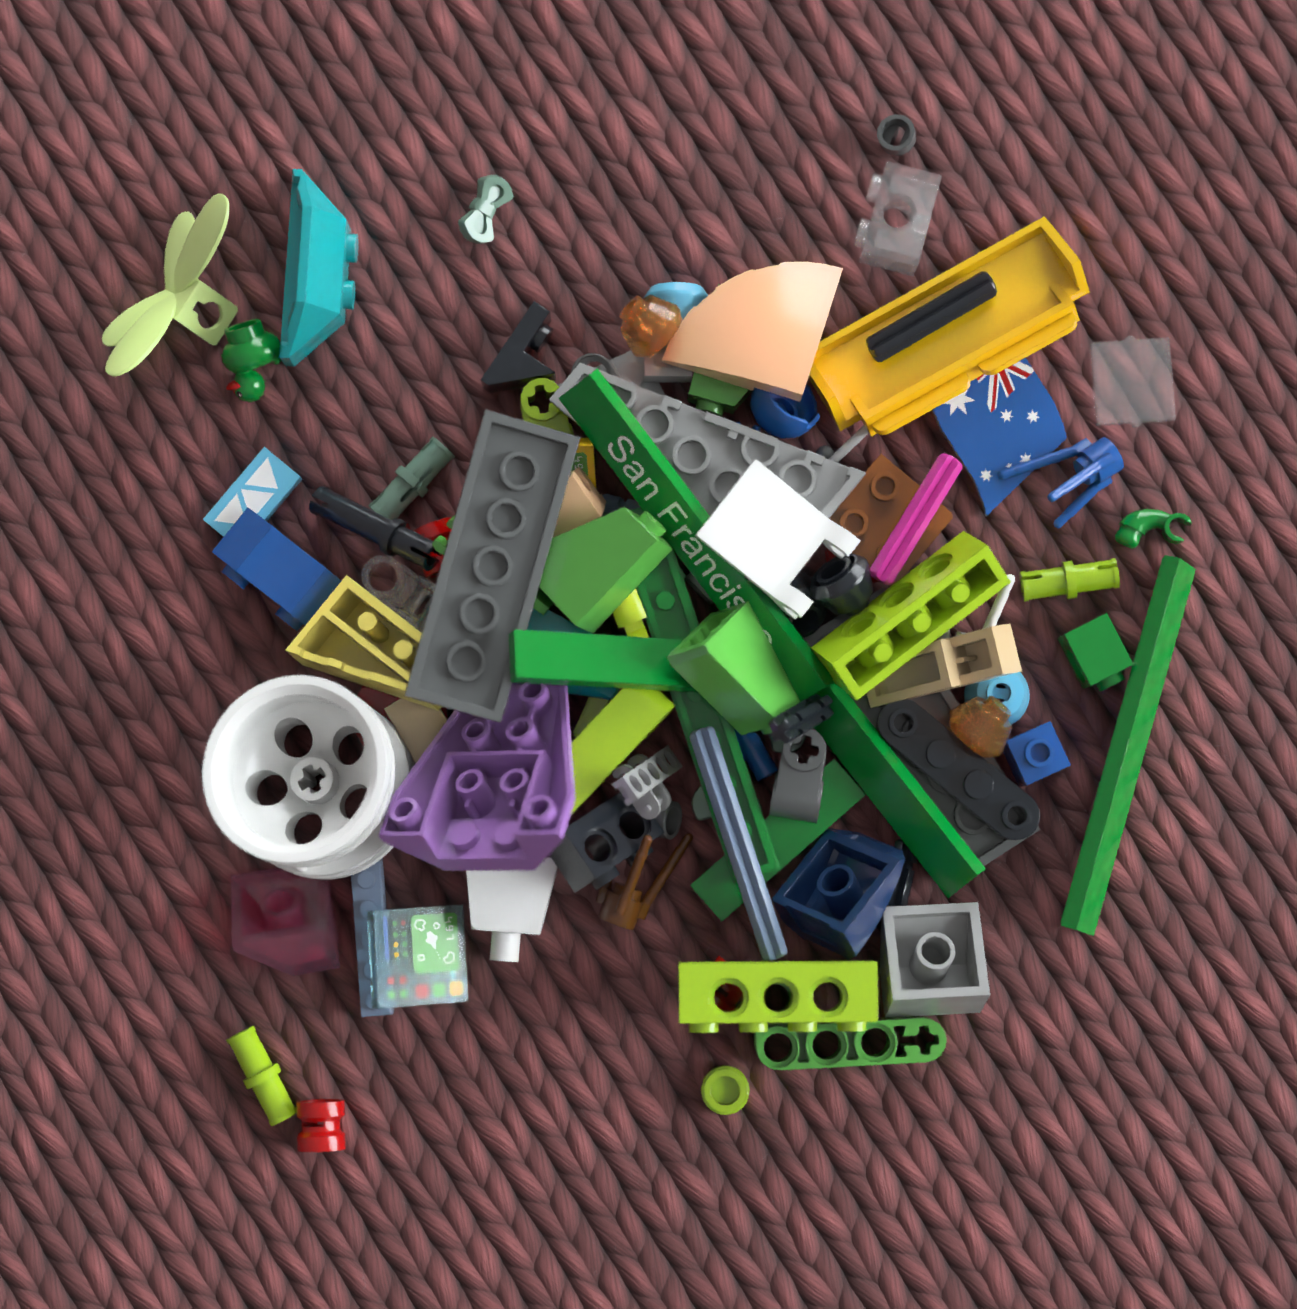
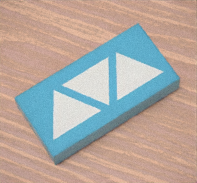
M264 447L203 520L223 537L247 507L268 521L302 481V478Z

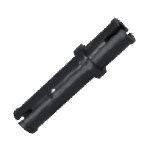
M325 485L320 486L313 493V497L325 503L320 505L310 501L309 510L312 514L319 515L379 545L380 551L388 556L394 557L399 555L426 571H431L438 564V559L428 555L431 552L442 555L433 547L432 543L434 541L410 530L407 522L397 518L390 520L332 491Z

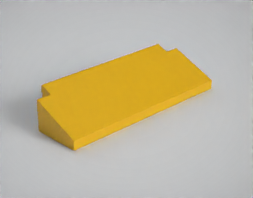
M1044 216L820 341L808 378L840 431L862 420L871 437L876 434H890L965 392L972 380L983 374L995 375L1074 331L1077 327V322L1080 320L1073 301L1090 292L1081 261ZM981 271H986L993 279L997 288L995 297L883 362H877L870 354L866 345V339Z

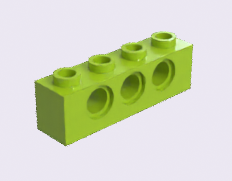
M962 531L872 600L863 611L851 616L812 646L811 649L833 677L834 683L857 701L1011 583L988 545Z
M877 961L678 962L679 1024L689 1023V1032L692 1033L719 1032V1023H738V1032H768V1023H788L789 1032L817 1031V1022H837V1031H867L866 1022H878ZM824 982L834 983L840 992L839 1002L829 1010L817 1008L813 1000V993L816 987ZM733 983L741 989L742 1000L740 1005L734 1010L725 1011L716 1006L714 994L720 985ZM773 983L786 984L791 992L789 1004L781 1010L769 1009L764 1003L766 988Z

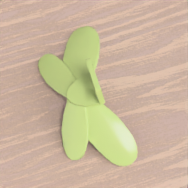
M218 193L212 196L196 219L187 211L180 213L174 220L165 248V290L147 297L128 308L114 319L103 333L102 341L104 345L109 347L115 346L105 366L108 375H123L140 364L160 341L172 319L211 345H217L225 333L224 330L228 328L237 314L238 307L203 283L198 277L214 255L227 226L229 201L225 195ZM197 301L202 304L215 302L218 305L220 317L214 326L203 328L199 324L198 313L192 310Z

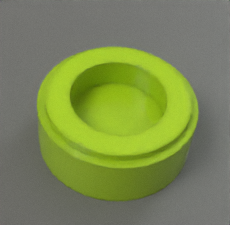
M730 1065L716 1066L708 1071L702 1080L701 1094L703 1101L715 1113L721 1115L736 1113L745 1106L749 1098L750 1088L747 1078L736 1067Z

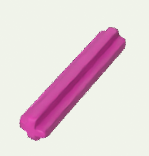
M945 453L937 457L872 564L870 573L874 579L885 585H890L894 582L961 472L962 464L956 458Z

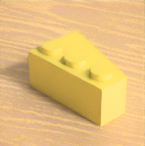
M347 575L285 650L304 666L437 711L441 708V706L404 696L422 633Z

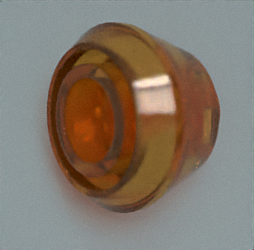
M639 295L634 297L624 307L619 316L623 320L620 331L632 354L635 357L649 358L658 353L675 335L682 322L680 307L677 304L653 295H649L644 299Z
M990 695L985 700L982 697L976 696L950 711L949 726L957 737L978 755L984 758L998 757L1003 753L1012 730V725L1008 721L1012 714L995 697Z

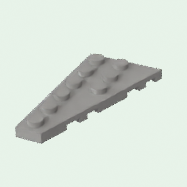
M583 363L578 364L549 399L554 406L576 424L577 422L558 398L596 370V368ZM599 370L710 516L755 459L828 518L833 515L866 475V472L839 464L817 453L800 449L782 442L773 436L713 413L704 412L686 405L682 401L666 395H660L639 387L635 383Z

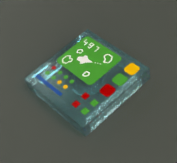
M463 905L367 911L372 1009L468 1001Z

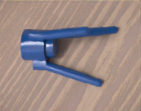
M1102 437L1096 442L1091 443L1087 438H1084L1071 447L999 471L998 477L1006 479L1077 456L1078 459L1073 461L1076 475L1061 484L1047 496L1050 502H1054L1082 483L1090 485L1054 521V527L1061 528L1100 490L1112 483L1111 477L1123 470L1124 462L1118 449L1109 439Z

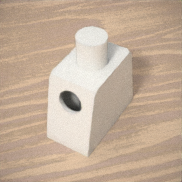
M547 857L535 870L466 871L471 929L492 931L490 960L518 962L521 934H541L558 870L551 857Z

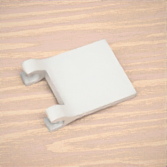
M757 459L750 464L695 535L766 593L781 610L793 619L797 617L802 618L813 601L801 591L791 586L790 583L820 544L823 543L834 555L842 559L844 556L848 557L860 542L856 536L826 517Z

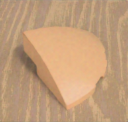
M784 262L757 270L751 269L717 286L715 291L688 312L669 341L662 362L753 391L755 387L800 402L843 268L812 262Z

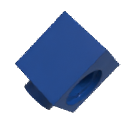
M1051 721L999 743L1019 787L1029 785L1071 766Z

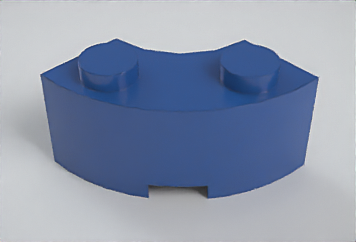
M249 507L246 508L212 551V553L227 564L221 571L242 589H245L249 582L280 605L275 614L296 631L303 624L306 625L341 582L337 576Z

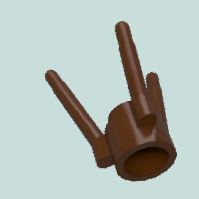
M691 833L684 835L640 900L643 892L635 887L652 843V837L645 835L636 853L625 884L615 882L612 890L611 880L600 888L595 902L602 904L598 917L619 927L634 930L638 918L646 919L652 902L692 842L693 835Z

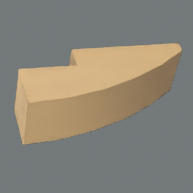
M1011 624L991 626L955 637L935 640L867 692L870 708L1021 672L1022 669Z

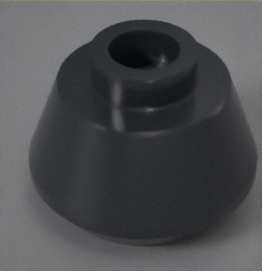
M851 553L848 557L844 556L842 559L836 556L823 564L811 579L810 595L812 599L837 615L846 614L847 616H853L863 611L869 605L870 596L874 589L867 559Z

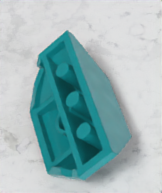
M292 169L279 358L283 364L294 367L345 323L346 309H354L355 281H348L349 262L356 263L358 258V234H351V228L347 219L302 169Z

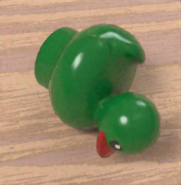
M252 319L235 324L224 330L228 343L222 351L223 365L227 370L236 374L234 380L226 385V390L233 391L237 398L245 402L259 400L265 391L264 378L253 369L268 363L278 365L281 362L279 358L281 342L278 337L271 332L264 331L261 319Z

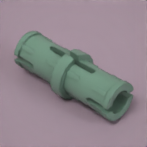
M432 436L429 439L430 441L406 467L400 465L395 470L397 476L368 507L390 520L398 518L418 495L422 498L429 491L426 486L455 456L438 439Z

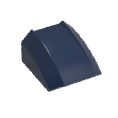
M833 828L827 829L771 901L782 921L803 940L807 939L850 960L857 956L880 921L899 880L905 861L904 853L900 849L859 832Z

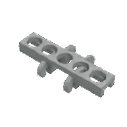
M667 745L650 758L643 754H636L628 760L627 764L616 767L612 774L614 778L619 779L612 783L615 789H619L625 798L624 802L627 806L632 803L643 818L654 819L660 814V811L668 809L672 802L671 795L662 781L683 766Z

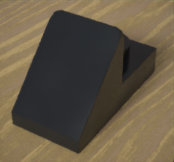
M535 301L532 303L481 378V383L485 390L495 393L522 388L537 378H547L556 381V374L553 370L529 355L531 350L539 353L553 332V329L548 326L551 322L550 311Z

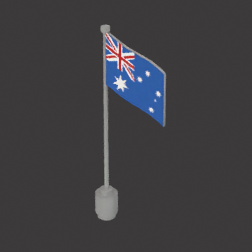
M1026 358L995 375H981L970 382V386L965 392L932 410L939 429L973 480L983 505L985 517L1032 472L1029 471L1006 479H1000L998 477L999 471L1050 454L1067 438L1064 424L1052 397ZM865 425L846 441L829 460L838 463L869 434ZM690 572L686 578L687 583L704 601L712 605L714 602Z

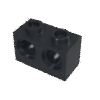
M621 792L567 826L563 840L549 854L574 893L589 883L593 885L595 890H598L620 875L615 867L616 865L626 860L628 865L632 866L645 835H650L653 841L665 833L655 818L645 819L637 812L632 803L627 806ZM619 825L626 831L627 837L621 832ZM651 846L647 853L648 855L654 852ZM585 848L591 852L594 861L588 857Z

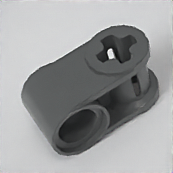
M811 729L788 744H783L779 772H776L772 792L770 816L817 824L824 786L822 778L827 755L826 743L817 731ZM803 737L811 738L812 747L819 749L818 756H810L807 764L799 763L798 754L791 752L792 745L801 744Z

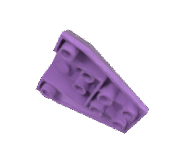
M512 682L501 723L454 710L393 794L378 835L382 842L445 871L535 870L563 840L575 802L568 686Z

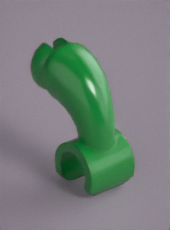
M1157 509L1137 510L1126 515L1119 522L1120 527L1115 535V540L1119 544L1133 549L1139 544L1141 537L1145 536L1148 531L1159 528L1166 541L1172 544H1179L1184 539L1171 533L1169 529L1170 522L1179 521L1186 526H1191L1192 522L1190 517L1183 513L1171 515Z

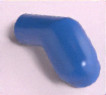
M734 728L744 761L747 762L756 780L760 782L776 773L778 768L760 737L754 732L741 735Z

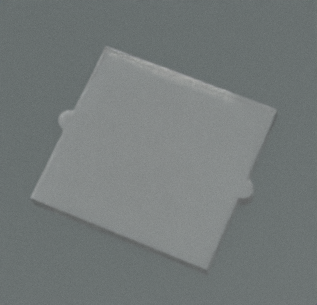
M1129 335L1124 341L1093 342L1090 344L1097 426L1131 424L1133 428H1138L1142 423L1176 420L1169 338L1135 340L1133 336Z

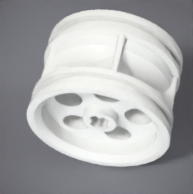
M292 675L272 679L255 686L240 696L224 712L209 738L204 755L202 777L209 810L222 832L233 843L246 852L297 876L330 880L354 875L369 868L393 848V846L382 842L378 835L393 794L415 764L394 725L351 691L324 678ZM307 725L313 738L311 750L302 757L289 756L284 747L287 733L295 726ZM351 733H361L364 750L360 759L351 765L343 764L338 756L340 742ZM321 774L324 776L319 781L321 789L316 792L312 789L317 785L315 777ZM268 776H282L288 787L286 796L277 804L261 805L257 798L259 784ZM367 788L368 790L361 806L352 819H349L344 808L347 797L356 789ZM306 815H319L322 820V829L319 835L309 843L297 844L294 837V829L297 822Z

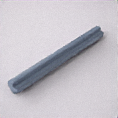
M711 726L697 729L690 733L689 738L761 956L765 961L781 958L787 954V947L715 729Z

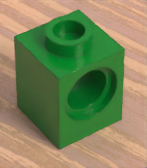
M1107 613L1057 638L1083 689L1096 684L1099 692L1125 680L1121 670L1133 665Z

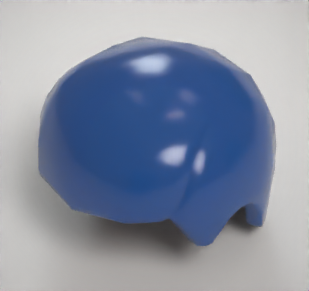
M807 384L800 402L755 387L751 393L750 409L756 423L767 434L779 439H789L803 435L820 418L816 399Z

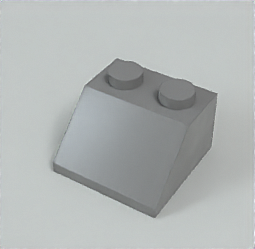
M978 902L886 907L881 917L880 980L885 1018L980 1013L990 996Z

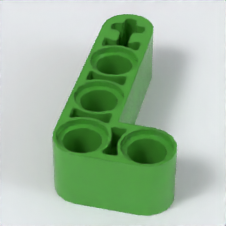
M773 983L783 986L787 991L788 999L787 1003L782 1008L784 1009L791 1000L790 989L784 983ZM928 1017L878 1018V1022H866V1030L872 1028L882 1029L887 1039L884 1049L874 1055L867 1054L862 1049L861 1039L866 1031H837V1022H817V1031L789 1032L788 1023H768V1032H754V1047L758 1058L770 1069L794 1070L929 1062L941 1056L946 1047L947 1039L941 1025ZM894 1026H901L899 1034L902 1036H916L919 1033V1027L924 1026L926 1032L934 1035V1041L927 1042L925 1051L920 1052L919 1046L914 1043H899L902 1053L896 1054L898 1040ZM822 1031L834 1032L839 1042L836 1052L828 1057L816 1055L812 1047L813 1039ZM776 1033L786 1035L791 1044L788 1054L778 1060L770 1059L764 1052L766 1039Z

